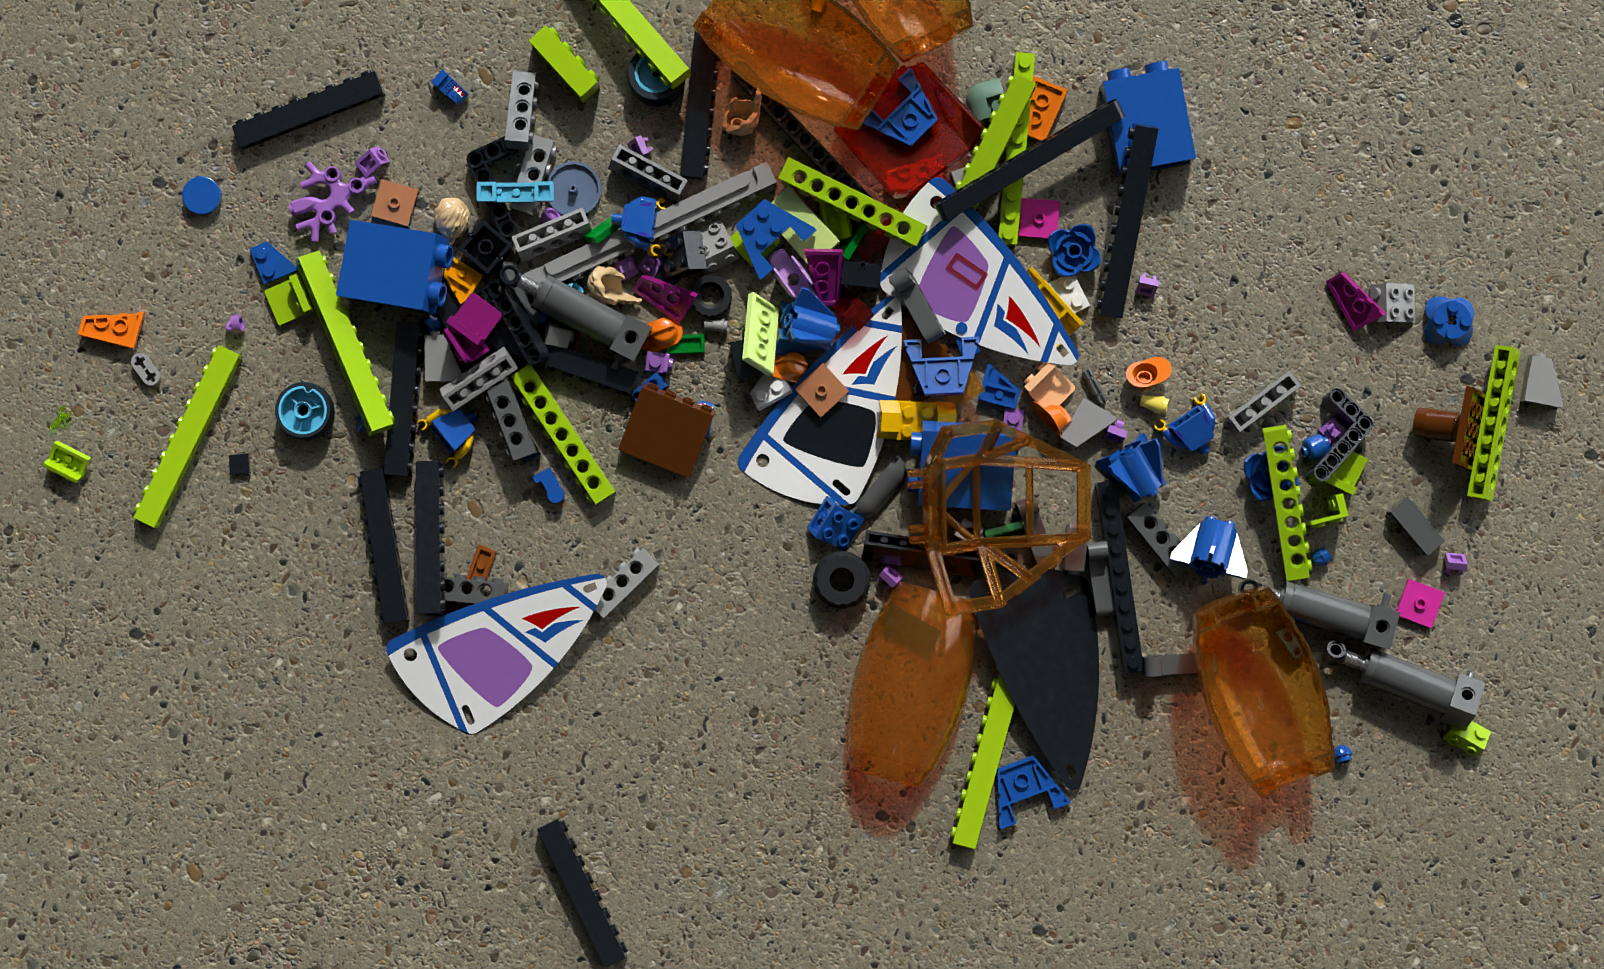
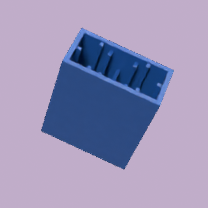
M1167 61L1145 65L1146 74L1131 76L1129 68L1107 72L1108 81H1103L1099 87L1102 105L1117 99L1126 115L1122 120L1107 128L1116 177H1120L1122 165L1125 166L1124 150L1129 145L1130 139L1127 138L1129 127H1132L1133 123L1159 128L1151 171L1191 164L1196 159L1179 68L1168 69Z
M350 220L336 296L351 301L436 314L437 306H442L446 299L447 288L441 282L444 268H450L453 262V246L448 245V238L437 233Z
M922 420V432H911L910 455L920 456L919 470L909 469L907 492L917 493L918 505L1011 511L1017 440L1015 426Z

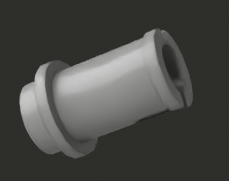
M705 318L704 331H718L723 334L728 332L729 322L725 321V319L713 320Z

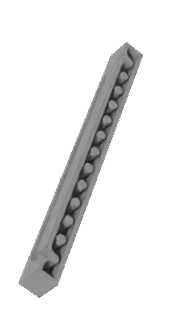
M768 162L762 163L747 172L745 171L657 212L653 242L658 239L661 241L668 238L673 232L686 231L688 229L687 226L693 223L695 226L705 222L704 218L712 215V218L722 214V210L725 208H736L740 205L739 202L745 199L751 201L757 198V194L762 191L768 193L774 190L777 182ZM620 229L598 244L589 243L539 268L524 273V275L538 283L544 282L547 275L563 283L570 280L575 282L584 277L583 274L589 271L592 273L597 266H602L606 263L609 266L618 262L617 258L625 255V258L634 255L636 253L635 250L639 248L626 240Z

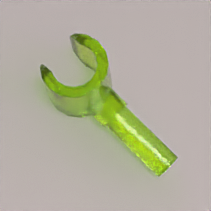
M65 405L59 408L58 417L49 426L51 429H54L64 418L71 416V410L65 415L62 414V411L66 408Z

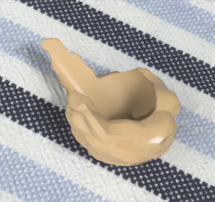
M756 89L753 101L746 99L738 100L737 97L731 99L725 108L722 121L723 131L736 136L749 135L753 132L759 123L762 96L759 89Z
M444 198L440 201L439 206L434 209L435 216L433 220L437 231L443 237L449 239L448 245H453L455 238L462 237L470 225V211L467 205L459 198Z
M597 266L588 277L587 286L591 298L605 305H616L617 303L639 305L642 301L641 298H636L623 292L622 280L625 279V276L612 267Z

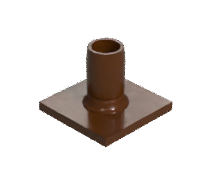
M1466 386L1461 414L1459 412L1419 407L1416 410L1413 421L1414 436L1452 443L1456 442L1452 463L1472 472L1486 395L1474 387Z

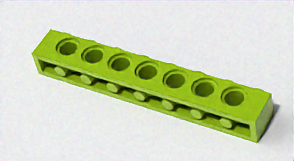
M788 157L778 177L782 180L781 184L789 188L795 186L799 188V193L807 197L810 194L816 196L815 201L825 206L828 202L834 205L833 210L841 214L846 211L851 214V219L858 222L862 219L868 222V227L876 231L880 228L885 231L884 235L895 239L897 236L903 239L902 244L910 248L913 245L918 246L927 228V225ZM804 173L805 181L800 184L797 183L795 180L796 175ZM817 181L823 184V188L819 192L813 190V184ZM838 190L840 192L838 200L833 201L830 199L831 191ZM851 198L857 200V206L854 209L847 207V201ZM867 207H873L875 211L874 215L870 218L864 215V210ZM885 215H889L892 218L889 226H883L881 223V219ZM901 224L909 226V232L905 235L899 233L898 229Z
M1495 345L1467 493L1468 497L1493 502L1521 353L1520 350L1514 347Z
M529 364L512 375V386L517 392L521 391L524 396L521 398L527 408L531 406L534 411L532 416L538 424L540 422L543 424L545 429L542 431L548 440L553 439L555 442L553 447L558 455L563 454L565 457V466L569 471H574L576 474L574 479L580 488L584 486L587 493H585V496L589 502H594L598 505L616 493L534 367ZM530 382L534 383L535 390L532 393H527L525 390L526 385ZM540 398L546 401V405L542 409L536 407V401ZM550 414H554L557 418L553 425H549L546 421ZM561 430L567 432V438L564 441H559L557 438V433ZM571 446H575L578 449V453L574 457H570L567 452ZM581 462L588 464V470L585 473H581L578 470V465ZM592 478H597L599 481V486L595 489L589 487V481Z
M1286 425L1262 428L1286 580L1310 578L1309 572L1313 571L1311 560H1307L1306 553H1310L1308 541L1304 542L1303 536L1307 534L1306 525L1301 523L1300 517L1304 516L1302 504H1298V497H1301L1300 487L1295 485L1298 473L1297 467L1292 465V460H1295L1294 448L1290 449L1289 442L1292 441L1291 430H1287ZM1277 443L1285 445L1281 451L1275 450L1274 446ZM1280 462L1288 464L1283 470L1278 469L1277 465ZM1287 480L1290 482V486L1282 488L1280 483ZM1286 499L1293 500V504L1289 507L1284 506L1283 502ZM1288 518L1296 519L1293 525L1286 524ZM1297 536L1299 540L1293 544L1289 542L1290 537ZM1294 555L1302 556L1298 562H1294L1291 559Z

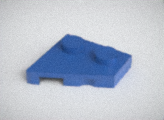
M267 241L249 248L264 284L299 271L293 263Z
M987 364L978 400L1016 409L1020 390L993 368L991 364Z

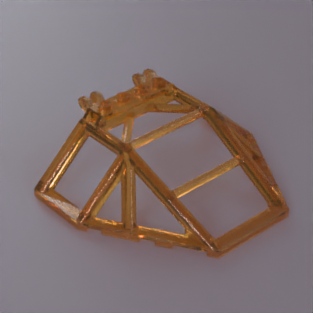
M998 419L942 426L922 470L913 469L908 471L909 477L922 476V481L908 482V488H922L923 525L909 526V532H923V536L909 538V543H924L943 610L947 616L1004 607L1009 599L1015 595L1018 596L1040 579V575L1048 569H1053L1062 562V558L1079 545H1084L1091 539V465ZM986 433L976 454L943 458L952 438ZM1000 433L1014 439L994 447ZM1029 446L1051 458L1006 454ZM980 465L1025 468L1026 535L981 538ZM963 468L946 488V470ZM1033 469L1077 472V532L1034 535ZM971 470L973 535L946 512V500ZM947 523L966 540L947 543ZM1054 545L1059 547L1030 570L1000 550L1002 548ZM977 550L991 596L955 601L942 556ZM994 560L1019 577L1018 580L1004 591L1000 584Z

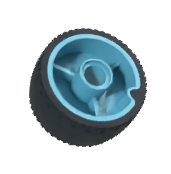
M298 382L288 386L281 392L275 405V416L282 430L288 435L302 440L314 439L324 434L331 426L335 414L334 403L328 392L319 385L310 382ZM306 405L308 407V413L302 416L300 414V408Z

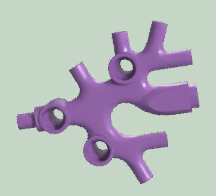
M310 161L307 162L304 166L312 176L310 179L300 182L301 188L305 189L322 183L329 187L331 193L325 200L315 197H303L288 204L292 215L296 214L298 216L312 210L316 212L314 218L296 224L297 230L301 231L310 228L311 241L319 242V230L322 225L327 226L329 234L336 233L337 230L334 223L337 220V216L333 210L340 207L348 215H351L355 210L348 203V198L354 193L357 195L363 194L366 189H369L368 186L377 183L374 176L367 179L365 177L353 178L349 183L345 184L340 181L342 173L335 166H329L325 171H320ZM336 172V177L331 178L332 173ZM361 184V188L356 190V185ZM327 215H331L329 221L326 220Z

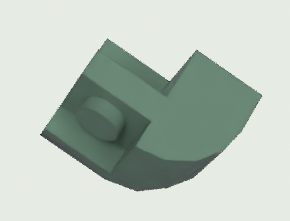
M999 78L978 83L968 91L965 99V109L970 126L989 122L992 112L997 111L999 107L997 102L1001 94H1004Z

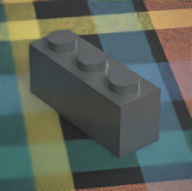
M1409 497L1402 498L1387 511L1390 522L1394 526L1398 525L1402 530L1400 532L1407 541L1411 540L1414 544L1413 549L1419 555L1428 556L1445 542Z

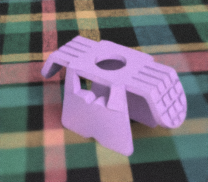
M784 249L774 251L769 257V262L774 268L775 278L787 295L797 298L801 287L808 288L818 298V295L810 286L813 285V282L807 270L792 255L791 260ZM795 273L799 276L800 281L797 285H790L787 278L790 274Z

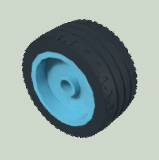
M636 53L628 67V82L633 94L641 102L650 106H665L675 101L682 93L686 80L674 89L669 85L665 86L659 78L661 75L657 71L653 72L647 63L649 61L645 57L642 59Z

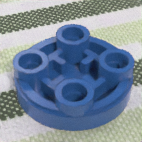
M198 176L189 180L182 192L184 205L188 210L198 215H210L218 208L222 198V191L218 184L205 176Z

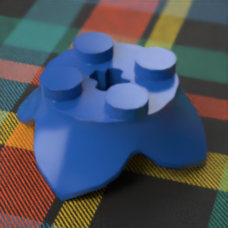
M1078 224L1070 230L1058 229L1049 235L1048 248L1053 256V268L1059 276L1071 277L1078 272H1091L1100 266L1101 255L1099 250L1095 248L1096 235L1091 225ZM1076 247L1078 249L1077 252H1079L1078 255H1070L1069 248L1073 249Z
M1438 296L1429 299L1425 307L1426 315L1429 318L1424 328L1425 340L1435 345H1442L1447 342L1455 346L1468 344L1473 334L1472 320L1474 310L1472 304L1464 298L1449 299ZM1448 316L1454 318V325L1447 323L1449 320Z
M1274 446V449L1281 451L1284 449V446ZM1266 451L1261 454H1252L1244 461V473L1250 482L1251 492L1260 501L1273 499L1270 477L1267 478L1265 471L1269 470ZM1280 462L1277 468L1283 470L1288 464ZM1295 479L1296 486H1299V479ZM1284 480L1280 483V486L1287 488L1290 486V482Z

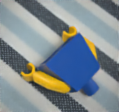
M451 408L438 409L427 416V419L418 420L417 424H421L424 421L425 427L421 430L426 431L430 428L450 455L454 454V456L446 460V463L453 459L455 465L452 468H455L459 464V459L461 460L471 448L474 440L473 432L475 431L472 423L477 421L478 417L472 410L464 415L460 409L454 411Z

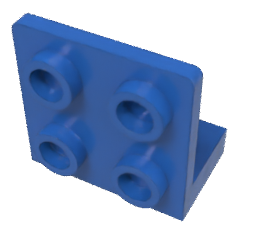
M826 496L807 529L816 538L845 551L864 519L840 507L832 498Z

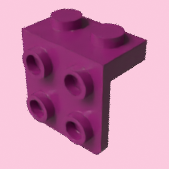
M471 293L455 316H450L446 322L450 325L449 329L454 333L459 334L460 332L466 336L464 338L466 342L472 346L475 344L481 346L502 318V313L477 294Z
M449 328L444 330L446 333L444 335L445 339L456 348L455 354L460 361L473 363L490 351L485 341L481 346L476 344L472 346L464 340L466 336L462 333L456 334Z

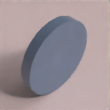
M576 161L565 162L557 166L547 179V181H554V201L549 203L561 215L568 214L582 207L585 214H588L600 201L602 193L600 179L596 172L584 163Z

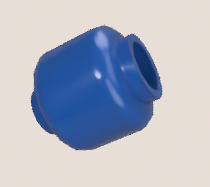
M1315 434L1302 441L1300 452L1304 458L1315 462L1329 449L1330 443L1325 436Z

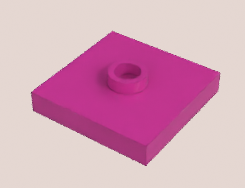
M1021 198L1018 237L1048 239L1052 232L1058 230L1060 201Z
M1407 579L1396 611L1401 612L1400 617L1432 628L1445 592Z

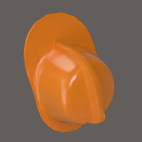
M663 317L648 323L647 325L651 326V329L642 348L647 352H658L677 344L683 334L681 324L670 317Z
M790 352L780 356L775 354L774 373L771 376L797 383L799 378L807 371L808 363L798 352Z
M1153 357L1131 364L1127 368L1126 378L1133 387L1147 391L1156 384L1166 381L1171 375L1172 367L1165 358Z
M1033 401L1031 406L1036 415L1058 437H1061V431L1071 422V417L1067 411L1059 405L1043 407Z

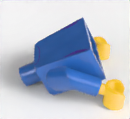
M641 196L629 204H625L623 214H612V225H621V232L625 239L635 247L647 251L651 257L658 256V254L653 252V248L660 249L659 245H651L650 243H653L657 212L665 209L659 203L663 204L665 199L660 198L656 201L654 198Z
M1201 393L1200 396L1203 401L1199 402L1194 397L1193 402L1197 406L1170 423L1168 429L1166 428L1165 421L1161 419L1160 421L1164 424L1163 428L1159 429L1155 424L1154 426L1157 431L1163 432V436L1172 445L1183 450L1187 448L1190 451L1198 449L1200 454H1206L1211 449L1207 442L1214 437L1215 415L1209 405L1205 403L1206 396Z

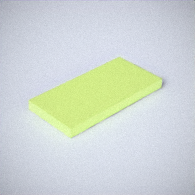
M787 187L772 202L777 207L816 228L817 231L805 242L791 228L782 234L807 264L808 261L804 248L834 249L840 243L837 237L792 188Z
M752 292L748 294L742 360L770 376L774 373L779 308Z

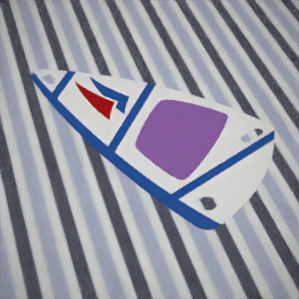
M936 177L931 179L917 193L903 212V214L927 225V228L918 246L913 245L912 248L902 244L903 239L897 236L895 239L890 238L881 270L880 286L882 290L890 296L897 297L900 303L907 308L901 295L889 283V276L906 267L915 277L944 330L961 338L979 336L978 345L1009 355L1054 364L1072 365L1076 363L1079 357L1076 347L1051 305L1019 260L973 207L943 222L937 210L931 207L930 200L934 196L944 198L956 190L943 178ZM901 224L898 229L899 233L902 235L907 234L909 226ZM960 322L966 323L968 327L967 331L963 334L958 333L956 330V325ZM1058 344H1062L1069 352L1064 358L1056 349Z
M592 574L545 583L497 596L416 627L390 640L386 651L399 676L426 707L456 728L466 733L474 734L493 723L519 703L559 663L590 619L606 588L607 581L601 574ZM595 582L597 590L588 593L584 592V586ZM412 648L417 652V657L414 661H408L404 658V651L406 649ZM464 705L469 706L475 722L472 725L467 723L462 711Z

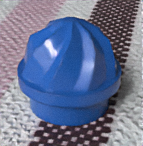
M430 314L422 324L426 330L435 332L441 329L442 320L438 314Z
M1324 547L1321 549L1317 548L1312 554V563L1316 566H1326L1332 560Z
M1339 745L1335 748L1333 757L1336 759L1337 764L1352 761L1351 755L1353 753L1348 746Z

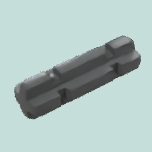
M1087 369L1082 372V376L1087 380L1086 383L1092 395H1095L1097 404L1101 405L1107 401L1105 394H1102L1103 390L1097 379L1094 378L1092 369Z

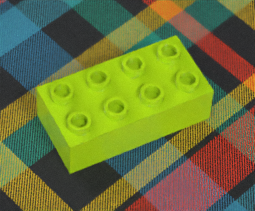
M545 25L529 39V42L541 58L584 103L600 89L598 84L600 80L591 69L589 71L586 69V63L579 55L576 57L573 55V49L566 41L563 43L560 41L561 38L553 27L549 29Z

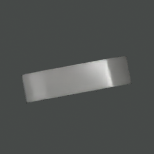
M142 353L135 354L131 359V365L140 378L147 385H158L161 381V374L147 355ZM138 357L141 359H145L143 361V364L146 368H143L141 365H136L138 363ZM147 371L151 374H156L154 382L148 381L149 375Z

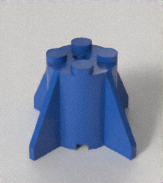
M801 287L795 302H791V304L784 301L780 302L783 312L780 322L783 323V329L779 328V337L776 341V355L780 356L790 352L800 353L814 350L829 352L832 349L834 336H837L840 331L837 317L808 288Z
M1144 432L1133 442L1125 445V449L1122 451L1118 449L1112 455L1096 460L1098 467L1127 490L1133 502L1141 500L1146 495L1148 497L1154 496L1158 493L1157 489L1166 484L1163 478L1160 443L1157 438L1148 441Z
M1206 516L1205 520L1201 521L1172 551L1170 557L1172 561L1189 565L1191 570L1193 566L1197 574L1204 576L1203 585H1206L1208 577L1217 578L1218 575L1222 574V577L1229 575L1246 579L1248 572L1237 530L1235 529V523L1216 520L1212 516Z

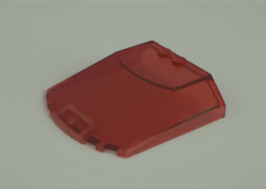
M918 62L916 65L905 67V65L900 66L898 70L890 73L887 71L868 82L850 99V103L842 110L840 119L834 127V132L894 199L914 195L931 179L936 178L972 150L984 130L980 120L924 62ZM909 68L913 70L925 97L938 118V121L911 148L857 121V118L869 107L881 119L885 120L910 95L898 82V78Z

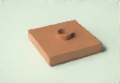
M381 179L371 216L409 227L419 190Z
M824 363L795 388L820 417L849 392Z

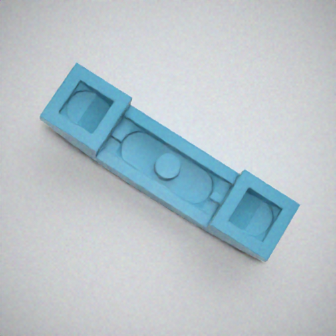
M554 181L534 183L477 182V202L532 203L554 201Z

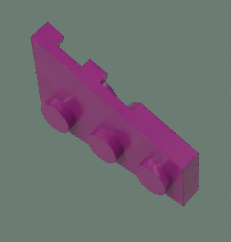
M804 248L818 299L827 306H840L842 249Z
M1345 272L1326 281L1353 331L1386 315Z
M645 274L640 277L633 289L635 293L679 324L698 296V293Z

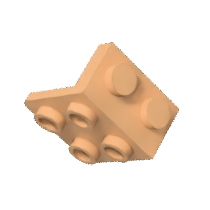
M1043 362L1037 368L1039 372L1035 376L1031 374L1024 381L1026 385L1023 389L1043 407L1060 405L1075 390V386L1056 367L1057 364Z

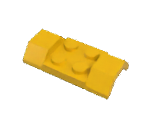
M1030 267L1027 270L1028 274L1047 299L1070 336L1083 322L1049 283L1033 267Z
M879 400L881 413L880 427L876 438L911 440V432H922V420L956 422L954 402Z

